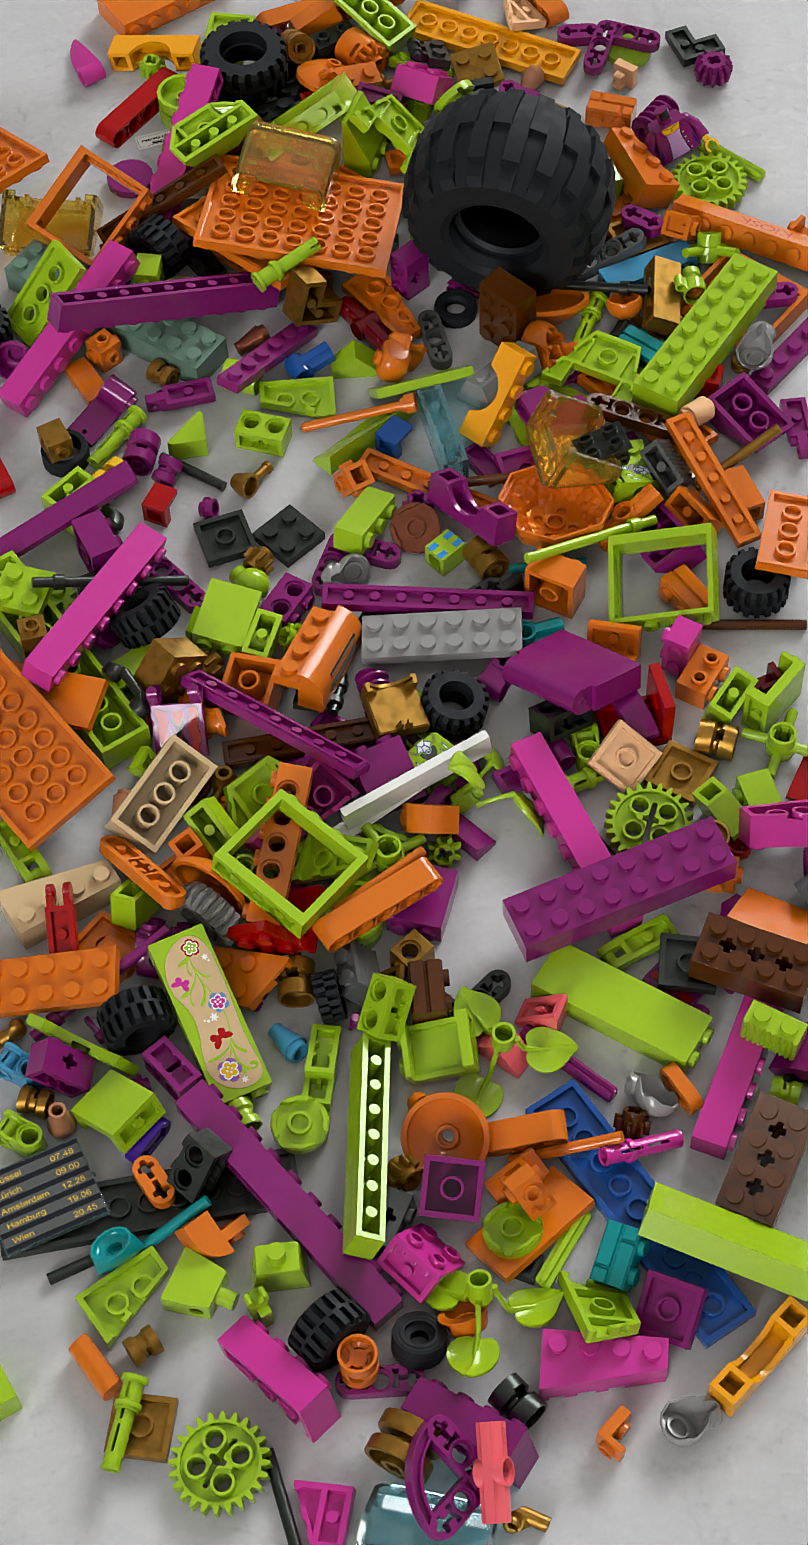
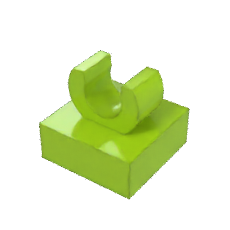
M140 746L138 752L133 755V761L130 766H127L126 769L132 776L140 778L156 756L155 752L149 746Z

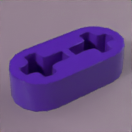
M162 1116L125 1154V1159L134 1163L140 1156L151 1155L168 1134L171 1122Z

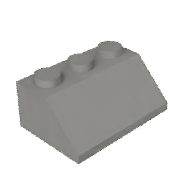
M518 340L515 344L537 356L534 362V370L527 377L525 385L543 370L536 347ZM492 361L465 381L456 394L457 399L482 409L488 407L494 401L498 392V377L491 366Z

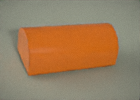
M82 1334L71 1344L69 1352L104 1401L114 1398L116 1390L121 1391L123 1382L88 1334Z

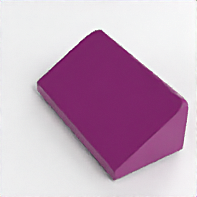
M459 812V834H452V839L454 842L460 841L461 849L478 861L496 845V841Z

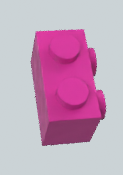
M678 615L671 628L666 627L661 638V642L664 643L660 652L662 670H665L672 676L680 677L701 643L702 624Z

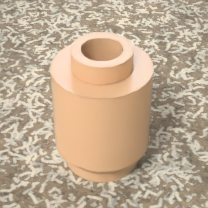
M700 396L681 407L677 415L689 411L699 427L714 418L715 406L710 399Z

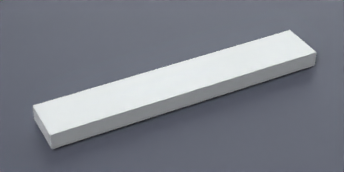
M483 730L340 808L341 817L347 830L349 831L431 783L434 784L454 773L448 770V766L455 752L462 751L472 762L492 752L491 741L487 732Z

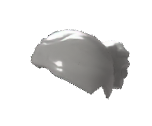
M758 321L746 332L736 347L737 360L743 367L750 370H760L772 361V341L776 337L775 328L766 321Z
M360 554L346 555L338 563H329L321 574V581L323 583L368 585L371 578L369 562Z
M634 1071L628 1075L624 1092L632 1096L633 1099H636L637 1106L646 1111L645 1115L650 1117H666L677 1109L679 1103L677 1093L667 1090L659 1077Z
M706 1395L699 1397L689 1396L668 1401L660 1415V1426L664 1435L670 1442L679 1446H692L703 1437L708 1428L716 1429L722 1421L720 1403L713 1397Z

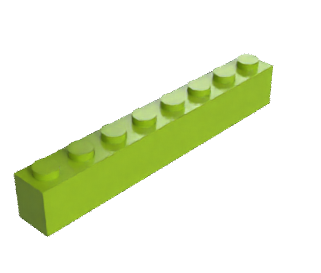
M363 1033L352 1049L350 1057L343 1254L372 1260L385 1243L391 1041L378 1039L370 1034Z

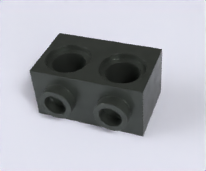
M543 701L528 708L530 732L533 734L541 732L544 739L549 743L593 725L592 709L581 715H576L548 701Z
M208 1127L197 1132H191L184 1138L182 1142L183 1148L179 1156L172 1162V1170L167 1179V1182L190 1203L196 1202L204 1195H211L233 1151L229 1145Z

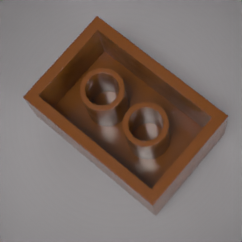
M498 267L479 283V334L485 340L491 341L498 347L501 342L515 343L518 340L521 341L526 326L536 320V290L501 267Z

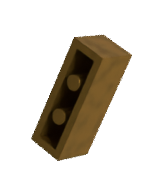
M655 255L645 266L643 284L649 285L651 290L649 295L643 294L642 329L669 337L682 321L680 306L683 295L681 292L676 291L673 281L675 275L681 274V263Z

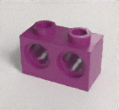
M286 572L259 608L283 615L282 628L287 626L289 622L300 624L303 614L306 610L309 611L315 602L313 584Z
M165 1035L142 1053L148 1072L176 1101L203 1079L202 1074Z

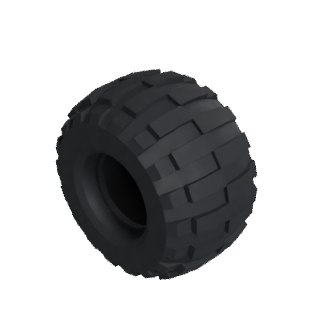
M495 88L480 90L477 95L466 94L444 106L439 115L435 114L418 137L404 176L402 195L403 218L408 219V231L412 235L413 243L418 251L426 254L429 257L428 262L438 271H443L450 275L452 280L464 286L469 285L479 289V283L495 269L501 267L536 290V296L550 294L553 288L562 289L571 281L580 277L587 266H591L603 246L616 202L615 168L612 159H609L605 145L600 140V135L592 125H585L581 121V115L570 107L564 108L556 104L555 99L542 94L540 96L527 94L525 90L509 88L508 91H497Z

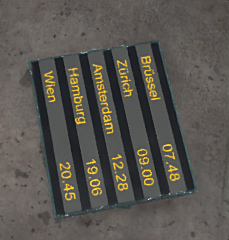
M77 1136L0 1169V1240L8 1258L110 1214L95 1179L96 1174L92 1172Z

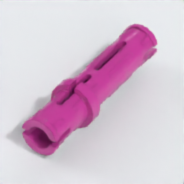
M674 1129L636 1140L627 1138L624 1143L599 1148V1161L603 1166L623 1161L632 1163L639 1157L681 1148L684 1145V1137L679 1129ZM661 1142L660 1145L648 1147V1144ZM635 1148V1151L621 1153L623 1150Z

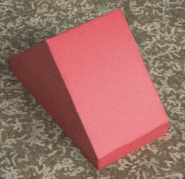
M563 993L524 999L514 1023L522 1028L525 1025H531L533 1028L549 1027L560 1031L567 1016L568 996Z
M483 1032L476 1039L478 1054L491 1061L494 1052L491 1045V1035ZM514 1044V1047L509 1052L499 1054L496 1065L519 1079L529 1066L526 1060L528 1051H522L517 1044Z

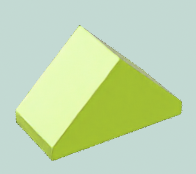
M355 339L334 354L336 360L331 363L333 379L378 376L376 374V364H373L375 351Z
M198 410L167 442L169 455L179 460L209 456L203 412Z

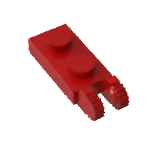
M64 882L62 885L64 905L56 906L57 897L54 884H46L45 887L46 907L44 909L49 954L80 950L76 907L73 904L74 893L71 882Z

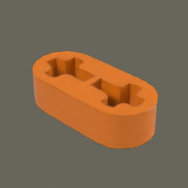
M671 1062L659 1070L663 1083L669 1091L677 1093L679 1104L687 1114L692 1115L702 1109L704 1103L700 1094L676 1063Z
M150 1155L138 1157L132 1165L133 1175L137 1184L155 1208H169L176 1200V1191L167 1182V1174L154 1157ZM143 1166H146L148 1169L151 1168L152 1179H149L146 1173H142L141 1168ZM159 1185L162 1191H166L167 1197L163 1199L161 1196H158L155 1186Z

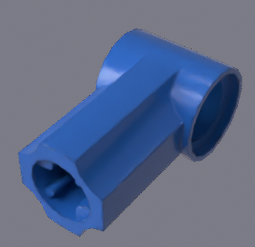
M324 341L303 355L300 353L290 355L284 362V368L292 379L314 378V373L334 362L336 358L327 342Z

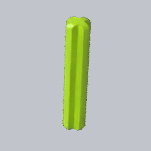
M589 1212L577 1220L556 1242L535 1278V1282L542 1288L552 1287L560 1270H562L592 1219V1215Z

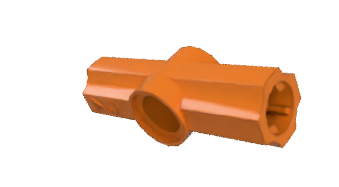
M649 483L630 501H622L616 504L611 512L612 517L605 523L602 530L624 524L626 520L631 518H644L664 498ZM608 539L597 543L603 551H608Z

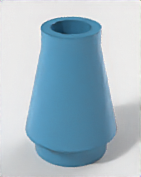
M276 1023L269 1029L268 1036L274 1041L286 1061L298 1063L307 1056L309 1045L306 1038L284 1027L281 1023Z

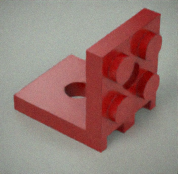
M660 662L649 664L646 695L641 696L660 732L659 737L649 740L654 746L664 745L669 740H672L676 709ZM611 703L594 711L595 719L604 740L617 720L621 718Z
M314 885L289 891L288 901L304 913L327 888L321 885ZM267 920L231 926L228 928L227 938L237 942V946L241 948L254 949L259 951V953L279 956L301 955L303 951L311 954L316 953L318 937L313 932L312 927L299 939L284 926L281 927Z

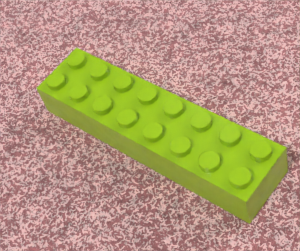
M734 253L634 380L633 402L677 416L681 407L694 400L704 387L705 381L710 379L715 372V368L723 362L766 306V300L774 293L777 287L778 271Z

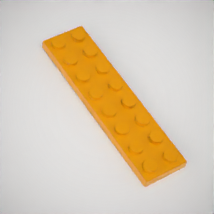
M417 0L407 14V17L417 25L412 36L417 40L427 42L438 40L443 42L447 49L455 52L493 42L502 67L523 73L530 65H536L544 71V80L562 86L581 58V49L523 31H510L507 26L424 0Z

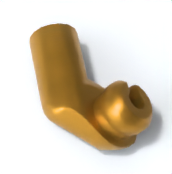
M12 1019L9 1022V1028L0 1032V1048L6 1042L12 1043L25 1036L27 1026L24 1025L23 1019Z
M522 1506L511 1511L512 1523H503V1528L506 1532L514 1534L531 1526L546 1533L551 1517L527 1506Z

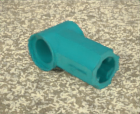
M555 617L536 623L523 620V648L561 629L565 630L562 619Z

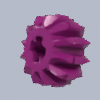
M713 49L712 52H708L705 50L703 54L697 56L693 71L697 82H702L703 86L711 85L713 88L714 85L722 87L723 83L729 82L733 65L730 55H724L723 51L715 52Z

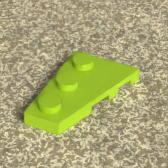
M308 833L293 872L292 882L299 885L337 877L350 865ZM343 835L348 842L354 846H359L366 856L369 857L366 870H370L379 843L374 839Z
M151 1245L76 1295L75 1299L102 1340L110 1348L170 1274V1271L153 1245Z

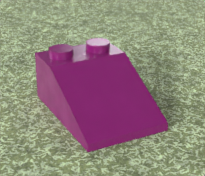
M745 372L707 397L715 406V416L709 422L719 432L743 446H746L776 423L779 425L782 432L756 450L755 453L760 452L795 425Z

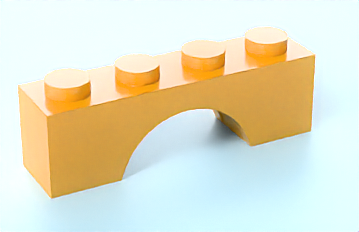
M114 35L107 55L113 71H135L139 67L138 62L143 61V58L148 54H156L160 59L164 58L171 61L175 65L176 71H191L193 63L201 64L200 49L202 43L199 35Z
M501 342L491 363L498 377L497 395L488 407L482 410H469L459 433L481 447H494L501 438V430L505 422L512 415V407L515 401L523 393V385L527 377L534 370V362L537 356L514 342Z
M790 1295L772 1314L761 1333L747 1350L736 1360L729 1362L709 1384L707 1396L713 1397L718 1401L721 1410L729 1417H732L808 1333V1309Z

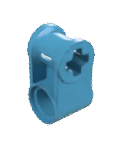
M6 1042L3 1045L4 1050L0 1054V1078L20 1087L27 1084L35 1086L36 1090H42L45 1087L44 1085L25 1077L30 1054L17 1045Z

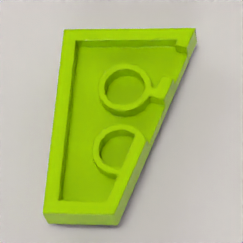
M333 376L259 382L261 408L320 419L336 415Z

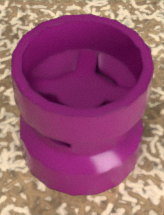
M161 454L158 460L159 467L154 470L151 479L157 483L174 488L177 482V473L181 472L184 464L172 456Z

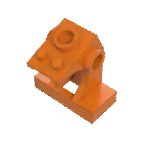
M531 1147L483 1183L498 1205L510 1201L512 1205L518 1202L533 1222L557 1204L543 1183L550 1171Z

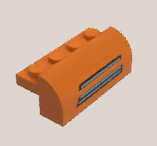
M339 605L335 612L313 606L274 671L273 683L297 689L299 706L323 712L362 644V626L358 618L351 611Z

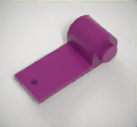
M114 374L110 375L100 388L95 399L68 429L80 432L86 438L88 446L92 448L121 414L131 405L137 403V391Z

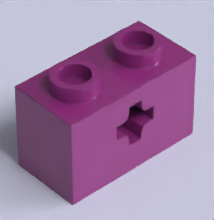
M410 240L390 254L391 286L396 292H399L401 296L409 301L429 287V257L418 251L413 240Z
M47 1037L32 1044L25 1077L70 1098H74L90 1091L96 1059L85 1055V1052L80 1049L62 1044V1041L57 1038Z

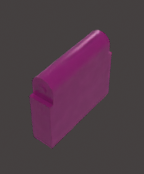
M561 629L518 650L517 655L509 658L504 664L502 677L504 681L576 715H581L591 709L597 711L640 689L641 664Z

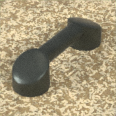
M107 662L102 668L103 672L115 683H118L121 679L125 682L135 696L129 703L130 708L140 718L145 719L150 714L146 692L128 668L114 662Z

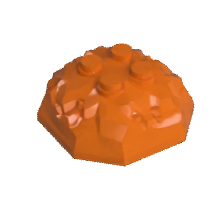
M559 458L510 473L498 495V502L502 501L518 512L515 535L523 544L535 546L536 548H545L601 531L614 506V498L591 466L584 468L583 464Z

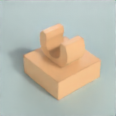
M618 58L614 63L613 81L615 83L613 87L622 90L624 86L633 89L637 85L638 66Z

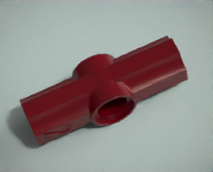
M346 295L341 298L343 302L339 315L350 325L354 336L359 341L365 340L375 350H380L390 333L382 326L379 316L373 310L367 311L353 297Z

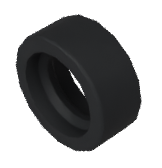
M72 429L66 430L72 438L73 447L80 450L74 458L52 464L42 446L40 449L45 469L51 475L63 478L77 466L85 470L89 465L87 459L90 457L86 438L80 432Z

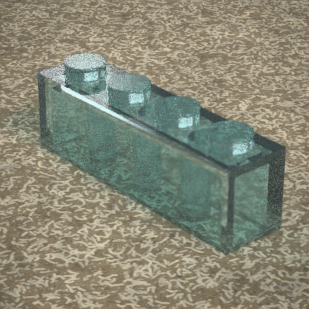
M441 384L416 390L419 415L439 471L451 467L463 476L469 477L468 457Z

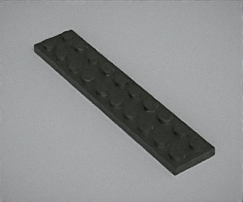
M283 1149L274 1150L282 1159L280 1165L287 1172L291 1169L298 1176L295 1155ZM226 1165L211 1195L207 1196L212 1205L203 1211H208L215 1222L234 1219L242 1214L251 1216L268 1212ZM172 1169L164 1170L168 1177ZM152 1172L146 1173L149 1179L153 1178ZM134 1175L95 1182L108 1214L11 1256H8L0 1236L1 1256L3 1261L92 1245L100 1234L112 1227H125L135 1236L152 1234L193 1203H190L175 1189L176 1200L172 1206L166 1209L155 1208L137 1184ZM159 1185L155 1186L157 1195L163 1199L166 1198L167 1192L162 1191Z

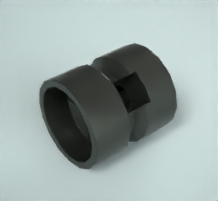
M516 1372L507 1376L488 1398V1403L501 1415L506 1414L508 1420L515 1418L528 1427V1430L541 1418L548 1407V1404L535 1391L528 1392L529 1385Z

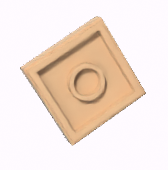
M620 719L617 720L586 764L625 794L627 786L635 791L636 784H641L662 755V752Z

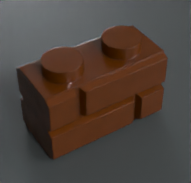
M441 959L409 961L407 963L408 981L416 986L411 1003L412 1025L447 1018V1012H452L451 995H445V987L450 986L449 969H443Z

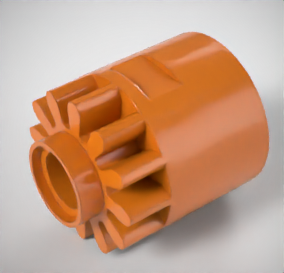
M352 27L345 31L335 46V57L342 64L348 66L375 61L380 73L385 71L386 64L389 62L386 57L390 53L386 50V47L360 27Z

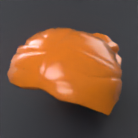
M611 293L608 300H606L607 310L616 319L633 318L640 313L643 307L642 296L640 294L620 296L619 293Z

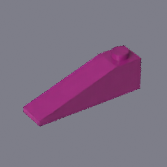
M661 502L647 515H655L658 520L657 524L643 528L641 532L684 525ZM700 545L640 553L643 560L655 573L673 572L674 569L683 564L692 570L707 558Z

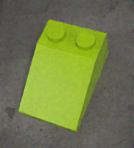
M358 90L341 122L344 165L366 178H373L375 172L380 170L381 160L385 156V152L389 151V142H387V137L380 133L374 124L363 134L349 120V117L356 111H360L368 105L370 106L363 91Z

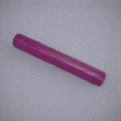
M525 1025L519 1033V1036L525 1043L527 1032L533 1029L531 1025ZM574 1056L561 1068L606 1102H611L617 1095V1087Z

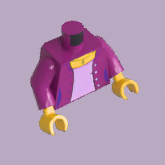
M666 105L658 106L654 110L657 119L650 122L647 126L648 134L646 135L645 145L648 151L660 160V164L663 167L701 145L700 140L702 139L705 142L704 148L708 152H712L708 148V142L711 140L719 147L718 140L709 137L708 130L698 118L687 112L680 113L677 109L669 111Z

